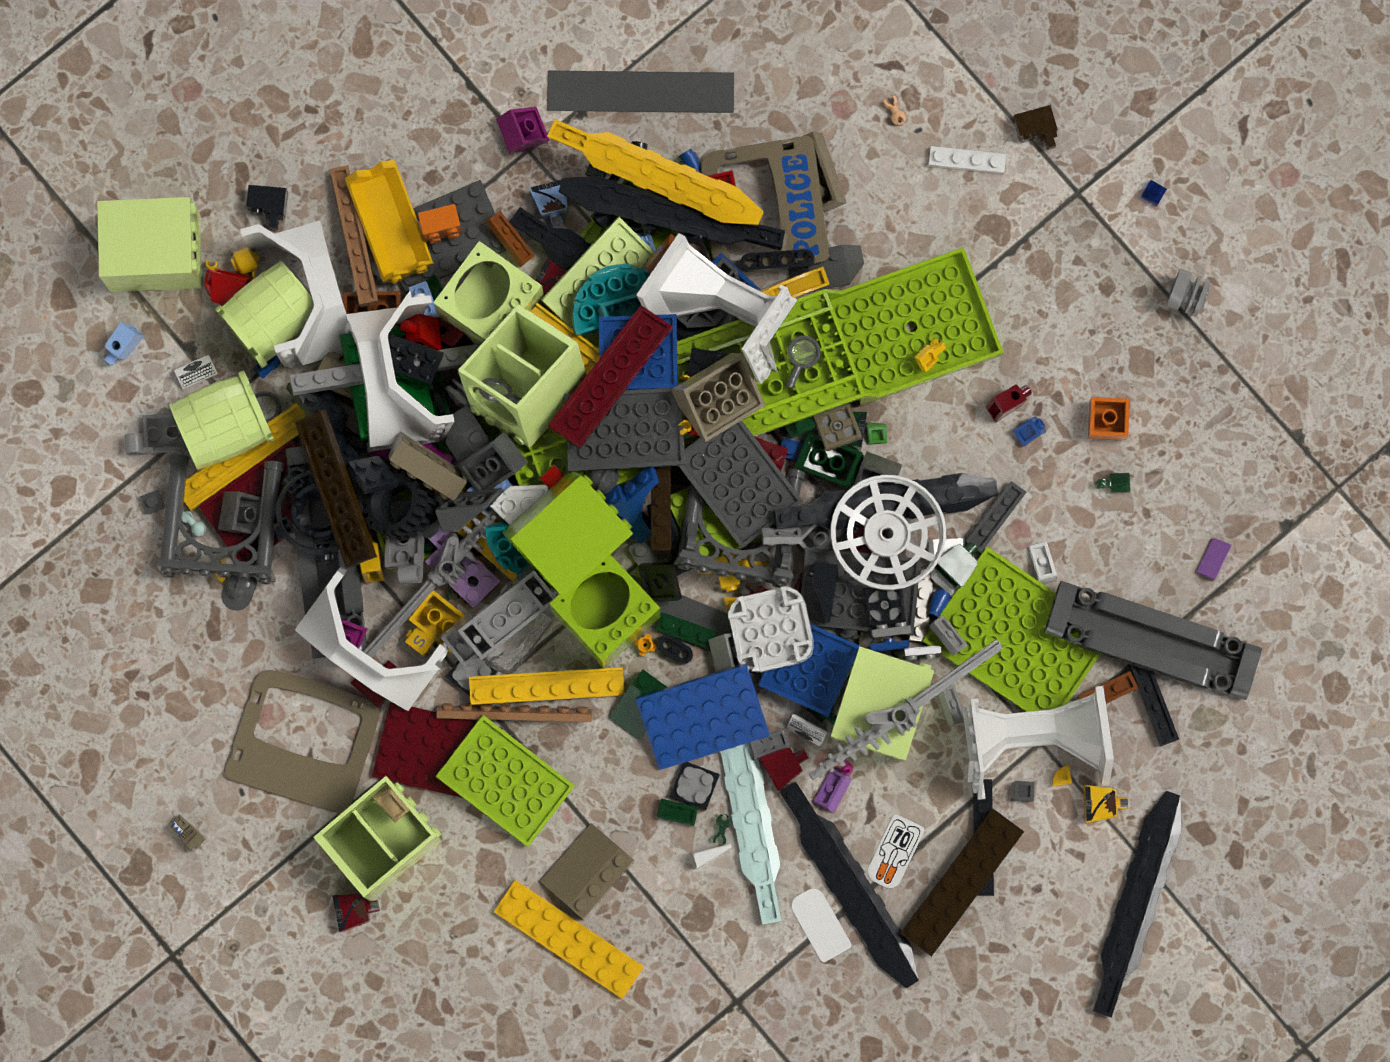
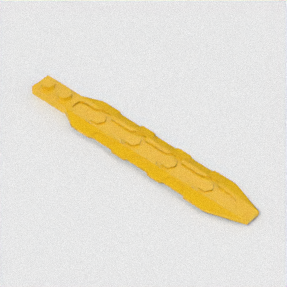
M554 119L547 135L552 140L582 152L594 168L631 181L634 185L645 190L649 189L666 196L668 200L680 205L689 206L722 223L759 225L764 211L738 187L701 174L696 169L687 165H680L666 159L661 154L652 150H645L631 144L626 139L610 132L589 134Z

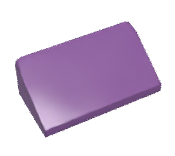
M1213 538L1197 573L1214 581L1232 545Z
M835 769L832 773L829 771L813 802L834 813L852 779Z

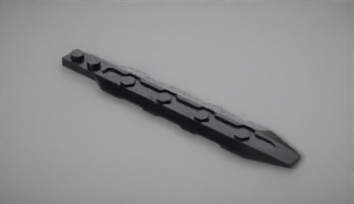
M599 176L561 179L559 193L592 212L604 215L611 214L645 225L660 226L681 234L688 233L696 236L701 234V237L707 238L709 241L725 245L744 241L776 250H781L785 230L761 224L722 223L689 206L680 205L668 200V197L652 190L620 184L615 180Z
M519 207L509 222L512 226L541 244L547 258L564 271H568L591 246V244L586 242V239L571 229L550 227L521 207ZM677 319V340L679 341L705 332L703 327L687 328Z
M966 473L943 475L940 478L912 480L924 487L935 498L942 513L946 512L947 514L968 511L998 495L996 480ZM899 483L884 486L882 484L878 485L880 494H895L904 497L909 488ZM870 486L855 492L845 505L855 510L864 500L872 497ZM847 491L825 492L811 504L773 509L775 529L816 524L830 530L836 506ZM916 491L910 501L914 503L923 516L935 514L929 502ZM882 500L884 511H896L900 502ZM874 502L866 506L859 514L870 519L877 513ZM906 507L902 516L910 519L917 518L912 510ZM840 512L838 516L836 530L848 527L850 517L843 512ZM857 521L854 522V526L862 525Z
M797 782L781 790L780 794L800 824L801 845L826 880L825 883L839 900L852 926L856 927L876 964L905 988L918 982L919 978L911 944L906 937L900 934L902 930L900 927H897L886 910V905L880 895L876 894L864 875L865 872L858 861H855L835 824L816 814Z
M1166 791L1144 819L1138 837L1139 843L1133 861L1130 863L1127 871V880L1121 899L1118 900L1114 912L1115 917L1109 936L1106 937L1100 955L1104 977L1092 1012L1112 1018L1123 981L1139 966L1144 950L1145 938L1149 926L1152 925L1156 913L1154 910L1161 889L1164 888L1166 882V873L1171 857L1176 850L1182 832L1181 798L1178 794Z

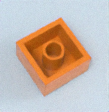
M455 204L418 213L426 243L436 244L441 242V239H456L460 234H463Z
M1091 397L1089 400L1088 439L1127 440L1129 435L1130 399Z

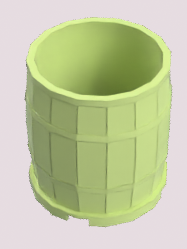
M280 260L244 286L224 306L219 305L215 308V311L230 326V331L251 357L258 361L261 368H264L267 365V361L277 355L274 349L275 345L295 340L300 336L314 308V302L300 281Z
M244 370L239 371L236 376L219 380L169 404L197 470L251 450L266 440L268 443L274 440Z

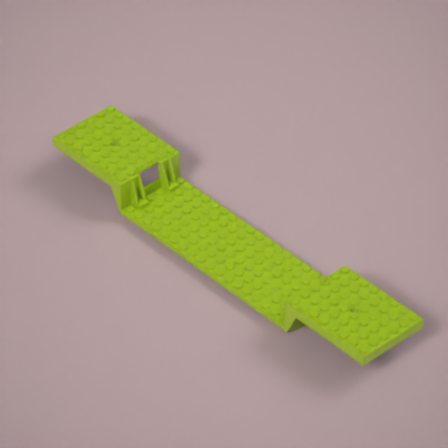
M964 247L841 291L823 289L798 298L770 340L777 371L771 369L769 377L764 379L762 384L756 382L765 406L742 421L755 437L856 400L859 406H863L1002 356L1004 353ZM739 319L677 341L678 384L684 382L679 377L688 374L692 348L729 354H744L742 348L756 327ZM911 322L915 323L917 330L909 332L906 329V325ZM799 336L812 337L820 346V358L813 367L801 369L795 386L791 389L786 386L794 368L788 357L789 345L792 340ZM936 338L939 344L943 341L946 349L937 355L939 360L927 372L922 371L915 356L927 344L930 345L933 339ZM805 340L797 342L792 348V357L799 364L811 363L817 354L815 346ZM482 416L478 419L490 440L502 433L497 426L489 425ZM549 427L530 448L524 444L522 446L519 445L512 436L508 435L528 462L515 473L518 481L517 486L546 485L540 477L553 464L564 475L568 473L567 441ZM686 432L684 434V447L694 441L699 435ZM645 468L618 469L619 479L616 485L629 482ZM580 471V472H576V473L580 474V475L583 477L584 471ZM468 479L466 485L464 486L467 490L471 487V483L468 481ZM405 489L396 495L397 502L411 501V491ZM363 494L364 499H367L368 494ZM376 531L385 556L386 535ZM454 532L455 534H457V536L460 538L459 540L461 541L463 537L458 532ZM436 546L435 549L424 553L423 562L437 549ZM398 568L389 569L391 574L398 572Z

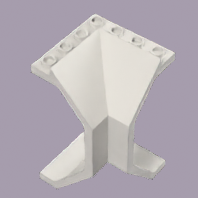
M321 221L275 234L259 224L240 229L245 243L252 252L276 246L298 257L304 267L314 308L297 339L274 346L275 352L283 366L294 368L299 366L300 362L302 365L320 361L323 360L328 352L343 354L339 336L340 334H346L347 313L330 260Z
M679 233L636 295L641 305L655 315L676 314L679 317L720 309L756 327L743 346L742 351L755 376L754 380L760 384L769 377L771 369L777 371L770 340L797 301L796 298L790 295L788 288L783 285L779 286L780 293L778 296H769L727 275L690 246L686 237Z
M409 291L397 308L346 314L345 332L346 334L352 333L357 345L366 392L367 452L391 449L400 431L420 444L443 442L454 423L453 414L444 416L433 415L397 384L389 347L388 334L393 326L402 323V321L416 314H424L428 304L432 303L431 295L416 294L411 297V292Z
M341 566L295 631L329 660L371 690L409 711L436 672L442 668L441 662L447 655V645L444 642L440 644L425 664L394 669L385 668L346 639L334 592L335 587L347 572Z
M1103 686L1095 687V692L1092 695L1052 710L1000 714L978 708V698L971 699L970 706L962 707L969 755L968 782H972L973 793H977L978 800L985 799L983 783L985 771L1005 750L1044 745H1057L1094 767L1099 772L1101 787H1109L1114 756Z

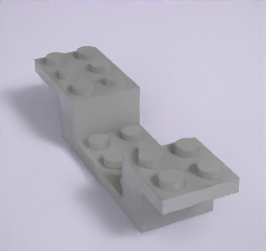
M531 565L516 575L518 581L477 614L473 616L471 612L440 636L464 667L478 656L483 660L550 607L549 603L556 598L557 592L546 583Z

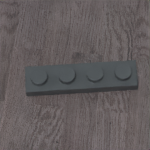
M1011 481L965 543L969 544V542L975 544L978 548L977 552L981 554L1027 492Z

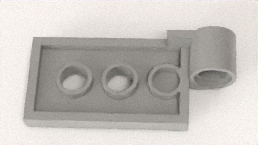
M172 413L143 415L144 434L129 433L124 435L126 455L188 451ZM172 427L178 429V434L175 437L168 436V430Z
M412 500L392 502L391 516L394 522L401 521L407 515ZM417 531V537L412 538L409 536V540L403 544L401 540L386 536L385 568H398L400 584L422 582L424 537L419 531Z

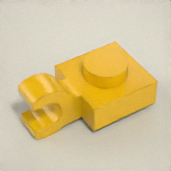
M936 338L933 339L930 345L927 344L915 356L922 371L927 372L939 360L937 355L946 349L943 341L939 344Z

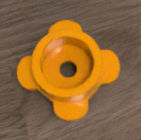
M645 634L644 637L634 641V645L639 649L640 656H646L648 652H654L657 648L653 644L650 634Z

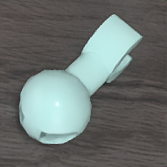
M189 510L183 511L182 521L191 526L193 535L203 536L206 532L205 524L197 522Z

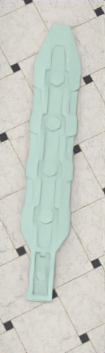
M748 743L720 751L719 753L722 755L725 771L724 780L733 813L731 816L740 849L739 858L742 873L755 886L762 925L781 922L774 885L780 868V860L773 838L770 808L767 807L763 786V772L760 769L759 760H753Z

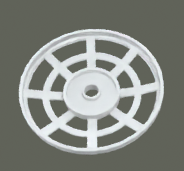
M880 475L859 482L844 494L833 513L830 538L837 560L852 578L871 588L897 590L918 583L934 569L944 551L946 525L939 504L924 487L905 477ZM894 482L906 485L909 488L904 497L895 494H880L877 483ZM870 485L872 497L864 500L855 510L845 505L855 492ZM916 491L929 502L936 516L924 519L920 510L910 501ZM882 500H893L900 502L896 511H884ZM874 502L877 513L870 519L859 514L866 506ZM906 507L912 510L918 518V522L908 524L907 520L902 516ZM840 512H843L850 517L847 527L848 540L837 543L836 525ZM855 521L865 526L864 537L853 539ZM938 524L939 543L934 555L925 551L928 539L927 527ZM890 529L893 533L892 538H884L882 531ZM921 529V543L917 547L909 541L911 532ZM864 544L868 546L872 551L868 561L859 554L856 546ZM850 548L854 557L865 566L860 576L854 573L845 563L839 550ZM904 549L915 554L907 563L900 565L897 555L904 551ZM879 556L890 557L893 568L877 567L875 563ZM920 557L931 562L920 575L906 582L903 571L913 566ZM871 570L882 574L895 573L898 584L882 585L866 579Z

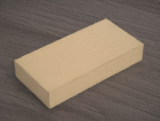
M388 784L373 796L394 823L410 811Z

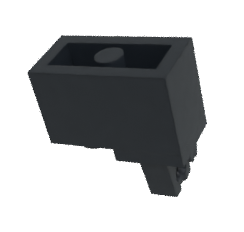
M248 185L246 208L256 215H261L262 212H265L266 219H270V230H278L279 220L283 221L286 218L287 188Z

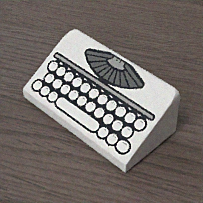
M209 355L174 370L183 390L218 374Z
M795 714L792 715L787 725L788 730L818 746L822 744L827 735V731Z

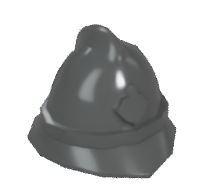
M618 469L584 471L583 476L586 475L593 482L591 487L595 491L599 489L603 495L611 491L619 479Z

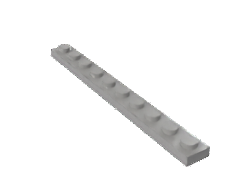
M478 344L438 350L444 352L438 371L460 368L479 348ZM405 356L396 357L400 361L406 359ZM415 361L414 365L422 367L424 363L422 361ZM360 363L289 375L293 396L364 384Z

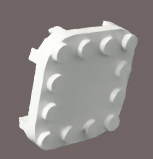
M781 587L757 594L736 598L737 600L731 605L728 611V619L731 624L737 659L740 664L747 663L749 671L765 672L804 662L812 656L814 640L806 603L803 596L797 590L790 587Z

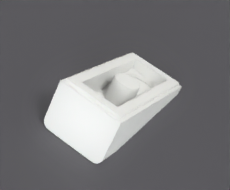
M1047 542L1028 546L1037 580L1042 584L1057 581V573Z
M727 844L694 853L697 869L728 851L732 846Z

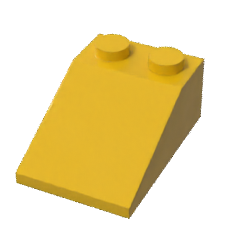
M433 590L409 616L408 620L438 644H442L443 640L440 636L465 617V615Z

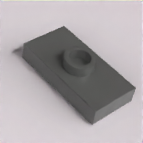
M782 729L770 733L769 737L749 742L748 746L753 760H756L767 754L790 747L785 730Z

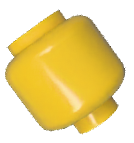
M248 247L235 251L233 258H231L236 273L240 272L242 275L258 268L257 262L260 261L257 251L252 252Z

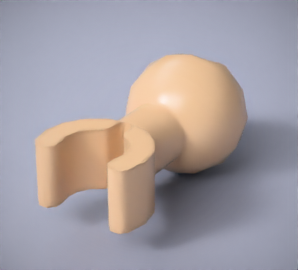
M893 96V106L887 103L885 99L884 106L891 110L892 122L896 125H902L906 120V115L898 109L897 98Z

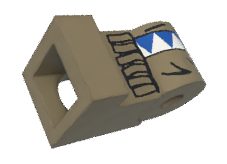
M180 814L169 825L192 851H195L206 840Z

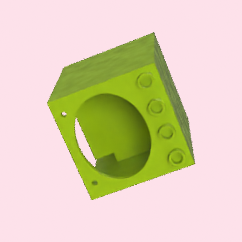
M574 471L566 473L501 532L546 583L562 597L633 534L630 530L632 526L626 519L621 520L617 516L619 512L612 504L609 506L604 501L606 497L599 489L595 491L591 487L593 482L586 475L582 477Z
M611 554L564 597L558 595L549 603L552 614L602 668H606L660 618V607Z

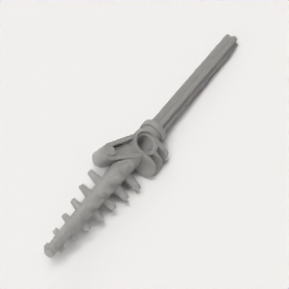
M493 508L489 512L485 509L482 511L485 517L481 521L475 517L472 519L476 524L473 529L466 525L462 527L467 535L460 542L457 534L449 533L447 535L438 564L434 567L435 570L433 572L430 571L428 574L429 578L363 650L364 653L373 658L437 585L442 586L447 583L455 585L457 583L456 580L461 579L462 573L465 574L467 572L459 564L461 560L466 556L475 561L476 557L470 550L472 547L480 551L483 550V547L477 541L481 537L486 540L485 526L493 524L496 518L503 519ZM445 563H450L452 565L451 568L447 570L443 569L442 566Z
M997 639L914 698L908 697L905 703H900L896 707L867 712L864 715V721L874 725L864 733L858 726L854 729L858 737L853 740L849 735L846 736L848 745L843 748L838 744L836 747L839 752L835 755L829 753L827 755L829 759L826 762L818 763L819 767L809 772L810 778L812 780L817 777L821 778L828 770L832 773L834 771L833 767L837 764L844 767L846 765L844 760L848 757L856 761L857 758L854 753L859 750L865 756L868 755L865 747L868 744H871L878 750L879 745L876 739L879 737L887 744H890L891 741L886 732L892 728H895L901 736L904 735L906 730L909 732L911 727L915 728L917 726L916 717L921 706L1002 650L1001 643ZM897 710L902 712V719L899 721L895 719V712Z

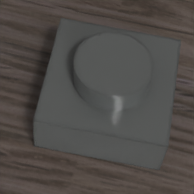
M159 490L140 496L147 515L165 509Z
M1015 781L1014 801L1033 802L1035 782Z

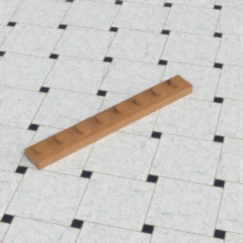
M349 166L332 168L330 172L360 307L379 304L362 225L345 178L350 175Z
M443 703L438 705L437 718L480 719L484 715L489 720L592 721V709L584 706L577 707V709H569L567 706L549 708V706L542 705L538 706V708H530L529 705L511 707L504 704L499 707H492L490 704L472 706L466 703L461 704V706H453L451 703Z

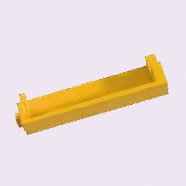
M380 161L371 169L356 170L347 176L345 181L382 281L394 284L402 281L403 278L428 271L427 268L434 263L396 161Z

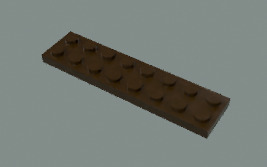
M326 409L296 421L295 425L346 569L376 558L377 554Z
M992 809L900 934L932 957L1023 835L1024 831L995 809Z

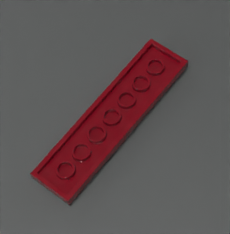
M641 305L549 423L548 427L581 449L672 331L673 326Z

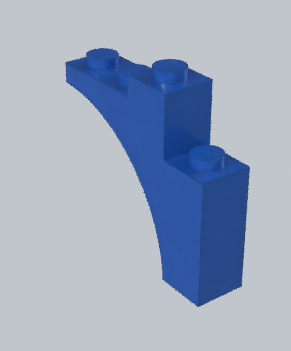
M655 467L645 468L623 487L616 485L604 495L606 497V504L608 506L612 504L619 512L617 516L621 520L626 519L632 526L630 530L633 534L629 538L641 544L651 537V519L642 512V506L648 493L659 483Z

